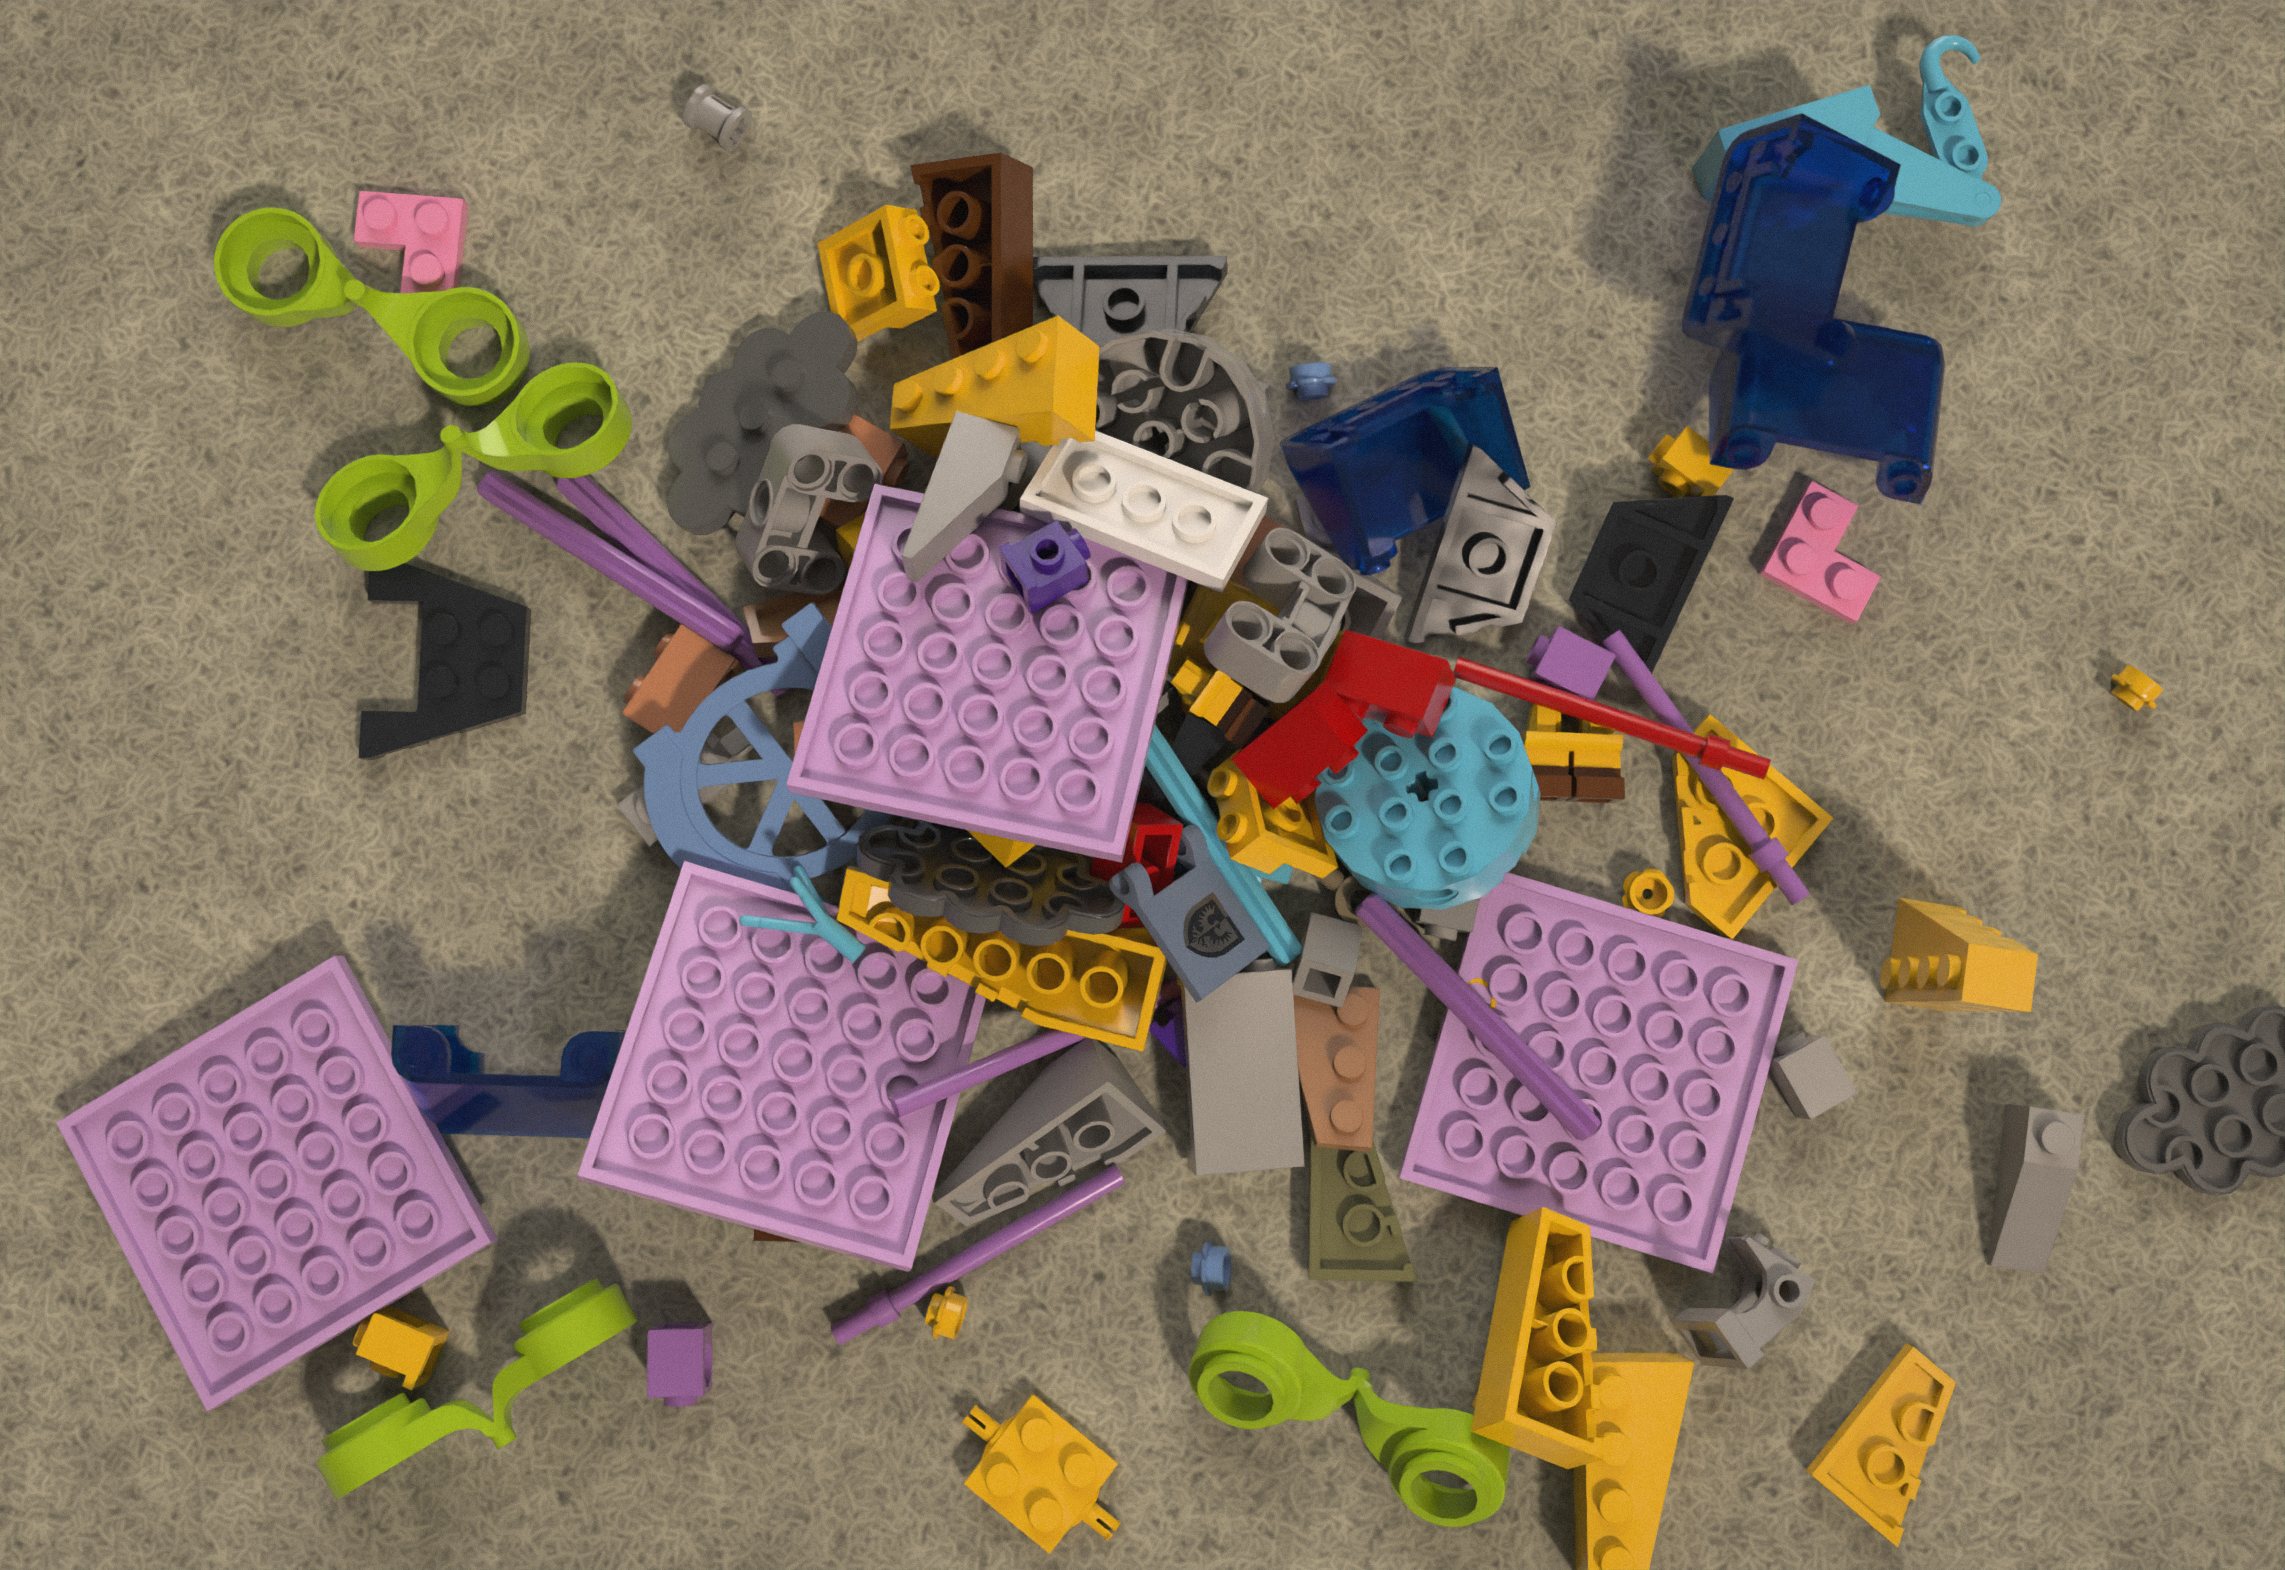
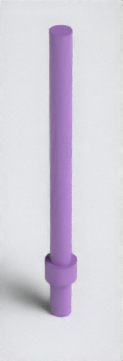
M1621 630L1605 639L1602 643L1608 651L1616 654L1615 661L1659 722L1695 734ZM1682 753L1753 851L1749 856L1760 872L1767 871L1791 905L1810 894L1785 859L1789 855L1777 837L1771 839L1724 773L1721 770L1718 771L1698 764L1699 758Z
M1176 976L1162 982L1154 1015L1158 1013V1007L1180 997L1181 988L1176 985ZM1050 1029L890 1097L892 1108L898 1118L1087 1037Z
M1116 1164L891 1292L885 1288L867 1298L866 1306L830 1326L839 1345H842L877 1324L880 1328H883L901 1317L900 1311L1124 1185L1126 1182Z

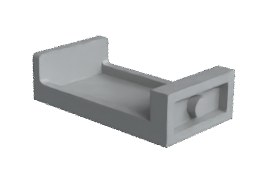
M1256 958L1197 1003L1176 974V985L1181 988L1191 1134V1146L1186 1147L1188 1169L1196 1176L1304 1167L1292 969L1275 967L1274 958Z

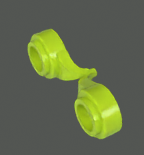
M260 208L243 214L226 228L218 241L214 254V272L220 289L235 306L262 324L273 327H292L314 318L347 315L358 305L364 308L411 361L418 375L431 388L445 399L459 405L482 406L494 403L512 392L526 372L530 356L527 333L520 320L498 297L485 290L473 287H457L445 291L419 293H389L376 290L363 284L352 275L336 256L329 241L309 221L293 211L282 208ZM287 248L304 251L308 257L310 271L307 282L302 289L289 298L276 300L264 297L259 289L258 275L260 267L266 258L278 250ZM476 326L495 330L500 336L502 345L500 359L495 367L482 377L472 379L454 375L449 368L447 355L450 344L456 335L467 328Z
M577 362L551 367L531 379L512 403L494 421L477 432L468 433L465 430H460L456 425H448L440 432V439L445 445L437 451L396 456L386 454L371 455L357 459L341 468L328 480L318 496L314 514L316 527L326 542L350 566L365 571H382L394 568L408 562L423 550L436 530L439 515L456 497L462 480V452L499 470L520 472L541 470L550 476L558 478L586 476L607 466L623 450L632 429L630 408L611 377L599 367ZM585 415H599L603 417V422L598 432L580 445L568 449L555 447L558 434L566 424L575 418ZM396 505L409 506L408 516L399 528L381 540L374 542L364 541L367 525L375 515L386 508Z
M597 1277L517 1324L523 1334V1337L513 1344L519 1359L503 1368L493 1381L494 1418L465 1399H454L431 1410L426 1399L420 1398L410 1403L405 1392H402L323 1438L321 1442L327 1453L317 1458L316 1465L333 1497L337 1500L443 1436L457 1430H479L494 1442L498 1450L518 1438L512 1428L511 1410L514 1401L524 1389L631 1326L638 1319L620 1286L614 1283L604 1289Z
M1233 1311L1214 1317L1203 1327L1189 1363L1188 1380L1197 1399L1218 1420L1242 1429H1260L1274 1426L1288 1419L1315 1421L1331 1415L1354 1397L1362 1439L1374 1457L1388 1470L1390 1484L1395 1494L1418 1517L1440 1526L1462 1527L1487 1519L1502 1505L1511 1464L1510 1450L1507 1445L1471 1432L1472 1414L1455 1409H1430L1385 1401L1373 1392L1372 1385L1370 1384L1371 1375L1367 1370L1363 1368L1352 1369L1348 1380H1342L1334 1376L1305 1347L1302 1340L1293 1330L1267 1315L1249 1311ZM1227 1371H1237L1252 1375L1263 1382L1271 1393H1253L1235 1387L1218 1374ZM1431 1470L1447 1471L1462 1477L1469 1482L1473 1489L1449 1488L1431 1482L1422 1476L1421 1473Z

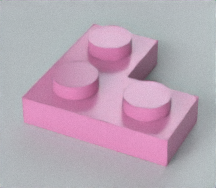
M359 191L354 242L359 247L405 251L400 293L434 292L457 288L460 286L468 204L464 199Z
M1814 481L1806 485L1759 573L1764 578L1849 624L1858 621L1881 577L1835 551L1858 505Z

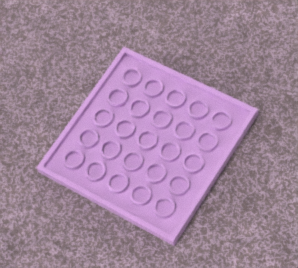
M874 484L786 783L789 792L1122 863L1189 580L1083 537L1091 554V557L1085 560L1087 563L1088 582L1030 614L1002 572L999 546L1007 542L1013 545L1047 526L1049 523L1023 513L998 508L918 582L908 580L901 554L924 494ZM1056 553L1047 557L1044 560L1053 559L1054 557H1056Z
M684 861L577 1175L578 1180L909 1272L912 1269L960 1092L900 1118L896 1116L892 1108L890 1097L968 1065L986 998L975 993L976 988L949 974L945 977L927 968L928 963L903 950L897 952L838 920L836 921L867 946L853 964L819 935L742 926L739 923V918L742 915L817 922L797 894ZM822 902L828 914L836 920L839 907Z
M1509 872L1503 876L1504 880L1484 897L1479 898L1473 932L1466 935L1456 973L1466 983L1476 978H1481L1488 982V989L1479 983L1468 985L1488 1006L1491 1004V997L1496 1001L1493 1011L1600 1119L1601 1124L1596 1132L1586 1140L1576 1139L1446 1006L1397 1177L1522 1216L1545 1207L1590 1226L1591 1237L1713 1273L1799 960Z
M344 956L331 957L56 1122L206 1411L218 1408L370 1317L374 1312L382 1310L498 1240Z

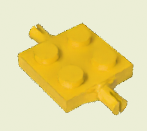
M1033 1393L1019 1411L1002 1422L1001 1425L980 1409L977 1404L972 1407L970 1414L982 1422L985 1427L968 1414L961 1423L965 1424L987 1443L985 1444L981 1460L964 1480V1485L1049 1554L1066 1532L1081 1521L1101 1535L1105 1541L1112 1537V1531L1097 1519L1102 1520L1114 1531L1117 1530L1121 1521L1115 1519L1099 1506L1096 1501L1100 1487L1118 1465L1116 1460Z

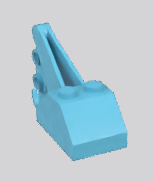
M1943 35L1931 41L1923 50L1919 62L1920 77L1923 82L1920 119L1933 156L1874 127L1880 112L1871 87L1867 85L1718 130L1692 168L1701 196L1766 230L1782 225L1785 226L1786 231L1803 228L1817 219L1816 214L1823 207L1943 221L1970 227L1983 225L1999 210L2001 196L1993 185L1982 180V174L1988 164V156L1967 98L1944 76L1940 65V57L1943 53L1950 50L1962 52L1971 63L1976 64L1980 61V55L1976 47L1966 38L1957 35Z

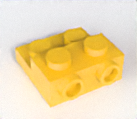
M884 205L817 243L830 311L840 315L852 328L857 342L886 327L903 329L937 311L934 295L939 291V279L933 269L928 266L924 244L929 240V230L925 221L918 216L915 209Z
M1242 749L1237 750L1211 772L1207 789L1209 794L1216 798L1221 816L1217 824V835L1219 839L1225 841L1231 860L1269 875L1284 863L1320 878L1326 877L1338 868L1334 851L1325 839L1316 809V789L1298 804L1289 797L1273 810L1231 760Z

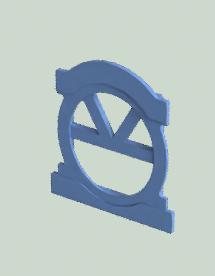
M813 602L783 622L782 627L789 636L773 647V651L778 656L777 662L747 670L726 681L700 703L680 732H675L669 725H665L633 749L634 754L645 766L644 797L652 828L665 852L680 869H682L683 863L686 861L797 894L790 885L791 878L796 877L794 874L796 866H802L809 878L828 873L856 857L859 836L870 828L885 825L892 815L865 809L857 822L846 831L822 799L790 793L786 783L793 761L745 701V699L756 694L779 688L814 690L832 626ZM727 715L734 721L762 759L702 764L700 762V755L713 727L723 716ZM778 779L748 848L740 847L730 841L715 827L708 817L699 795V789L705 786ZM794 799L825 838L827 844L818 850L805 854L775 856L772 853V848ZM901 816L905 821L909 819L908 817Z

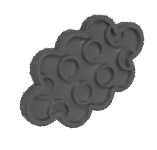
M829 311L816 312L805 317L789 335L776 328H764L751 333L740 343L735 352L733 368L714 374L705 383L700 392L699 411L685 416L675 426L668 444L670 460L681 473L675 479L668 492L667 508L670 517L683 530L693 535H709L720 530L735 513L745 517L751 491L759 479L770 449V442L774 435L783 427L791 424H801L838 432L851 421L857 410L858 395L856 387L844 373L848 370L856 356L858 342L855 332L840 315ZM806 456L802 457L797 462L802 461Z
M922 821L915 830L895 825L876 826L863 832L858 839L855 858L858 867L871 877L889 882L887 895L891 903L900 910L912 915L923 917L944 916L954 927L971 933H990L999 930L1013 941L1033 946L1051 945L1058 942L1066 935L1068 930L1086 934H1104L1117 929L1122 923L1125 903L1114 895L1108 881L1089 875V863L1079 853L1035 845L1008 867H1005L967 830Z
M2262 1006L2253 1008L2243 1015L2237 1026L2227 1023L2203 1025L2194 1032L2187 1048H2162L2146 1057L2140 1067L2138 1076L2139 1090L2144 1102L2134 1105L2124 1112L2115 1128L2114 1140L2116 1149L2127 1165L2137 1171L2158 1175L2175 1171L2182 1182L2195 1192L2216 1196L2234 1192L2243 1185L2249 1174L2266 1178L2279 1177L2285 1174V1007Z

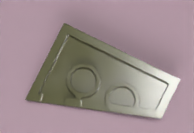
M1309 1127L1307 1278L1309 1280L1418 1282L1406 1250L1397 1214H1395L1373 1138L1372 1148L1369 1152L1320 1148L1314 1146Z

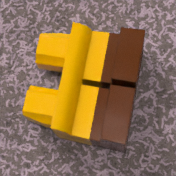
M1216 614L1199 640L1201 643H1205V639L1222 616ZM1190 656L1186 657L1171 679L1174 687L1191 701L1189 711L1207 719L1224 732L1225 738L1240 749L1243 748L1269 712L1270 704L1274 705V702L1250 690L1216 667L1211 672Z
M1536 704L1529 708L1526 732L1520 736L1541 792L1540 801L1562 802L1567 799V802L1614 804L1625 799V779L1621 777L1620 763L1623 735L1614 734V730L1579 719V733L1561 732L1560 712Z

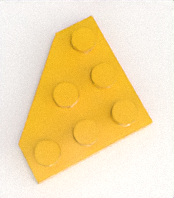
M1711 714L1705 716L1693 730L1696 735L1705 738L1710 733L1730 740V746L1758 755ZM1675 751L1671 758L1685 904L1722 937L1732 940L1777 887V884L1767 871L1760 872L1749 856L1753 852L1684 755L1681 752ZM1771 765L1764 780L1723 766L1721 768V771L1771 839L1777 837L1789 854L1785 859L1791 868H1793L1833 820L1831 815Z

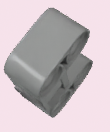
M791 424L783 427L774 435L770 442V449L759 479L751 491L749 506L735 541L737 553L759 585L811 595H826L841 586L847 571L845 562L827 536L821 530L816 529L815 526L826 498L847 502H862L870 499L874 484L882 485L883 474L880 466L857 437L801 424ZM806 456L802 461L797 462L799 459Z
M1276 528L1266 535L1244 565L1243 578L1252 592L1280 609L1277 616L1249 601L1233 603L1205 639L1204 651L1209 662L1224 674L1274 703H1285L1296 695L1320 666L1323 656L1341 627L1340 621L1356 591L1357 581L1351 568L1337 557L1290 529Z

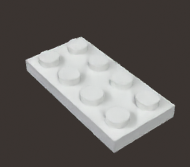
M1095 430V441L1079 443L1074 438L1061 439L1059 445L1051 447L1020 498V512L1049 524L1058 520L1066 531L1075 528L1086 539L1222 593L1266 513L1268 498Z

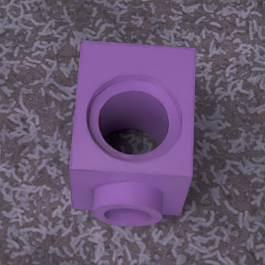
M1558 626L1547 638L1539 635L1525 660V663L1533 666L1527 679L1594 701L1616 654Z
M712 1322L657 1323L648 1329L647 1398L664 1397V1406L670 1407L697 1404V1397H703L712 1389Z

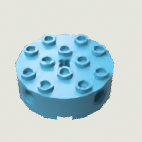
M1453 687L1433 738L1415 733L1413 738H1404L1387 731L1382 726L1383 723L1364 718L1362 724L1367 728L1368 732L1354 745L1360 754L1336 774H1333L1328 767L1318 774L1321 785L1316 788L1315 805L1325 839L1340 862L1364 888L1377 893L1383 899L1402 908L1444 910L1484 897L1504 880L1503 876L1516 866L1522 853L1526 854L1537 833L1541 792L1519 731L1491 702L1456 687ZM1429 794V800L1421 802L1425 795Z

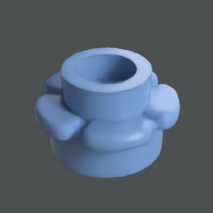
M1317 362L1296 365L1289 368L1290 383L1286 384V389L1289 391L1293 390L1294 392L1297 391V400L1300 401L1322 399L1329 396L1328 388L1333 387L1337 383V378L1332 377L1330 363Z
M1211 1241L1204 1243L1202 1251H1195L1193 1253L1191 1264L1192 1281L1195 1285H1202V1290L1207 1296L1212 1295V1290L1227 1291L1231 1280V1255L1227 1246H1214Z

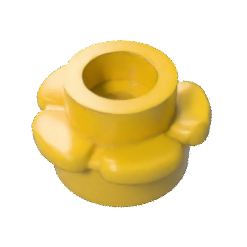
M2127 665L2119 675L2113 674L2111 676V681L2117 685L2111 691V695L2135 712H2138L2142 706H2146L2149 709L2157 707L2154 701L2163 692V689L2147 675L2135 667Z
M1646 868L1641 873L1638 871L1630 873L1622 885V889L1625 891V895L1622 897L1623 906L1651 916L1661 918L1674 900L1673 886L1666 879L1664 873L1654 868ZM1645 889L1651 891L1652 896L1650 899L1643 897L1642 893Z
M952 1286L946 1289L944 1295L934 1293L927 1309L925 1325L933 1327L932 1338L936 1340L940 1336L955 1340L967 1310L968 1297L954 1293L955 1288Z

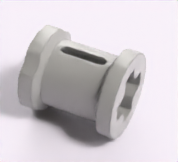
M702 84L696 88L687 101L682 121H684L685 126L692 130L700 128L719 140V147L727 152H732L739 146L749 131L752 122V112L743 106L736 109L717 97L714 88L708 84Z

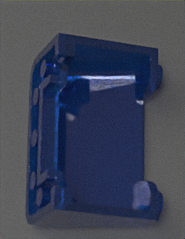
M1803 113L1740 134L1731 143L1722 161L1682 316L1681 326L1683 333L1688 338L1707 346L1823 376L1848 373L1851 360L1856 351L1855 332L1850 325L1842 321L1832 320L1856 225L1876 218L1890 207L1895 196V185L1901 164Z
M1754 305L1745 308L1732 321L1709 380V464L1741 470L1755 468L1766 462L1776 442L1879 462L1875 479L1878 490L1884 496L1894 500L1921 505L1933 478L1945 374V358L1942 345L1935 338L1927 335L1770 305Z
M1441 367L1420 373L1302 429L1279 443L1288 470L1341 559L1351 570H1358L1361 575H1372L1391 566L1390 559L1398 553L1395 541L1445 515L1468 443L1476 444L1523 490L1531 487L1498 367Z
M393 1025L392 1064L416 1105L436 1124L439 1132L464 1135L590 1138L626 1030L611 1032L589 1031L574 1036L563 1049L560 1076L484 1074L485 1053L472 1051L463 1044L459 1037L460 1025Z

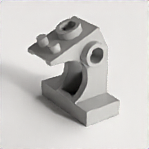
M1745 1234L1744 1237H1727L1722 1240L1738 1262L1744 1277L1741 1286L1742 1296L1732 1308L1687 1307L1670 1320L1702 1365L1749 1369L1765 1356L1760 1348L1801 1315L1815 1280L1798 1269L1801 1263L1789 1253L1774 1247L1768 1250L1766 1246L1769 1239L1761 1234H1756L1755 1238ZM1762 1281L1763 1287L1760 1298H1758L1755 1289L1756 1285Z

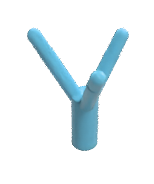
M802 866L794 868L796 877L791 878L790 885L817 923L742 915L739 918V923L742 926L819 935L852 964L867 947L828 914Z

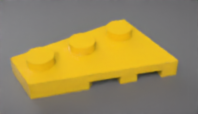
M1909 1344L1903 1346L1805 1470L1897 1548L1904 1531L1901 1524L1910 1499L1915 1500L1921 1483L1918 1476L1929 1446L1935 1444L1956 1384L1952 1378Z

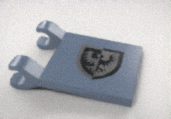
M1191 824L1182 830L1176 860L1188 868L1189 872L1154 895L1146 869L1139 863H1132L1123 871L1111 877L1109 887L1119 900L1136 912L1197 1003L1271 947L1211 860L1206 838L1202 830L1197 825Z

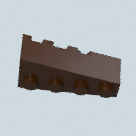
M1001 152L910 165L913 181L915 184L920 185L924 206L919 209L921 218L925 221L930 231L935 257L931 259L932 269L941 281L945 299L941 309L952 359L1033 326V167Z

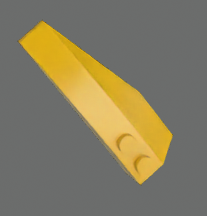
M849 866L846 869L836 919L839 922L897 952L903 950L928 963L927 968L945 977L949 974L976 988L975 993L992 1002L997 999L1022 1012L1021 1017L1036 1025L1141 1052L1144 1051L1168 961L1146 927L1117 928L1104 934H1086L1068 930L1060 941L1051 945H1026L1009 939L999 930L990 933H971L954 927L944 916L923 917L904 912L891 903L887 895L889 882L871 877L859 867Z

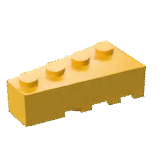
M1059 315L894 383L890 430L931 457H939L956 411L1017 427L1020 429L1021 443L1037 442L1041 446L1059 445L1060 440L1066 438H1074L1079 443L1095 441L1100 347Z
M1898 898L1891 958L1887 957L1882 965L1880 984L1882 989H1886L1885 1002L1945 1012H2031L2038 954L2012 938L2001 937V931L1994 927L1983 926V920L1976 916L1966 915L1967 911L1961 907Z
M1541 1207L1510 1222L1471 1426V1432L1566 1469L1604 1459L1603 1440L1596 1437L1595 1411L1600 1410L1601 1405L1599 1385H1593L1591 1353L1597 1351L1596 1328H1591L1588 1300L1594 1298L1590 1226L1545 1207Z
M1591 1353L1593 1385H1599L1601 1409L1595 1411L1596 1437L1603 1440L1604 1459L1574 1468L1576 1570H1649L1694 1361L1681 1353Z

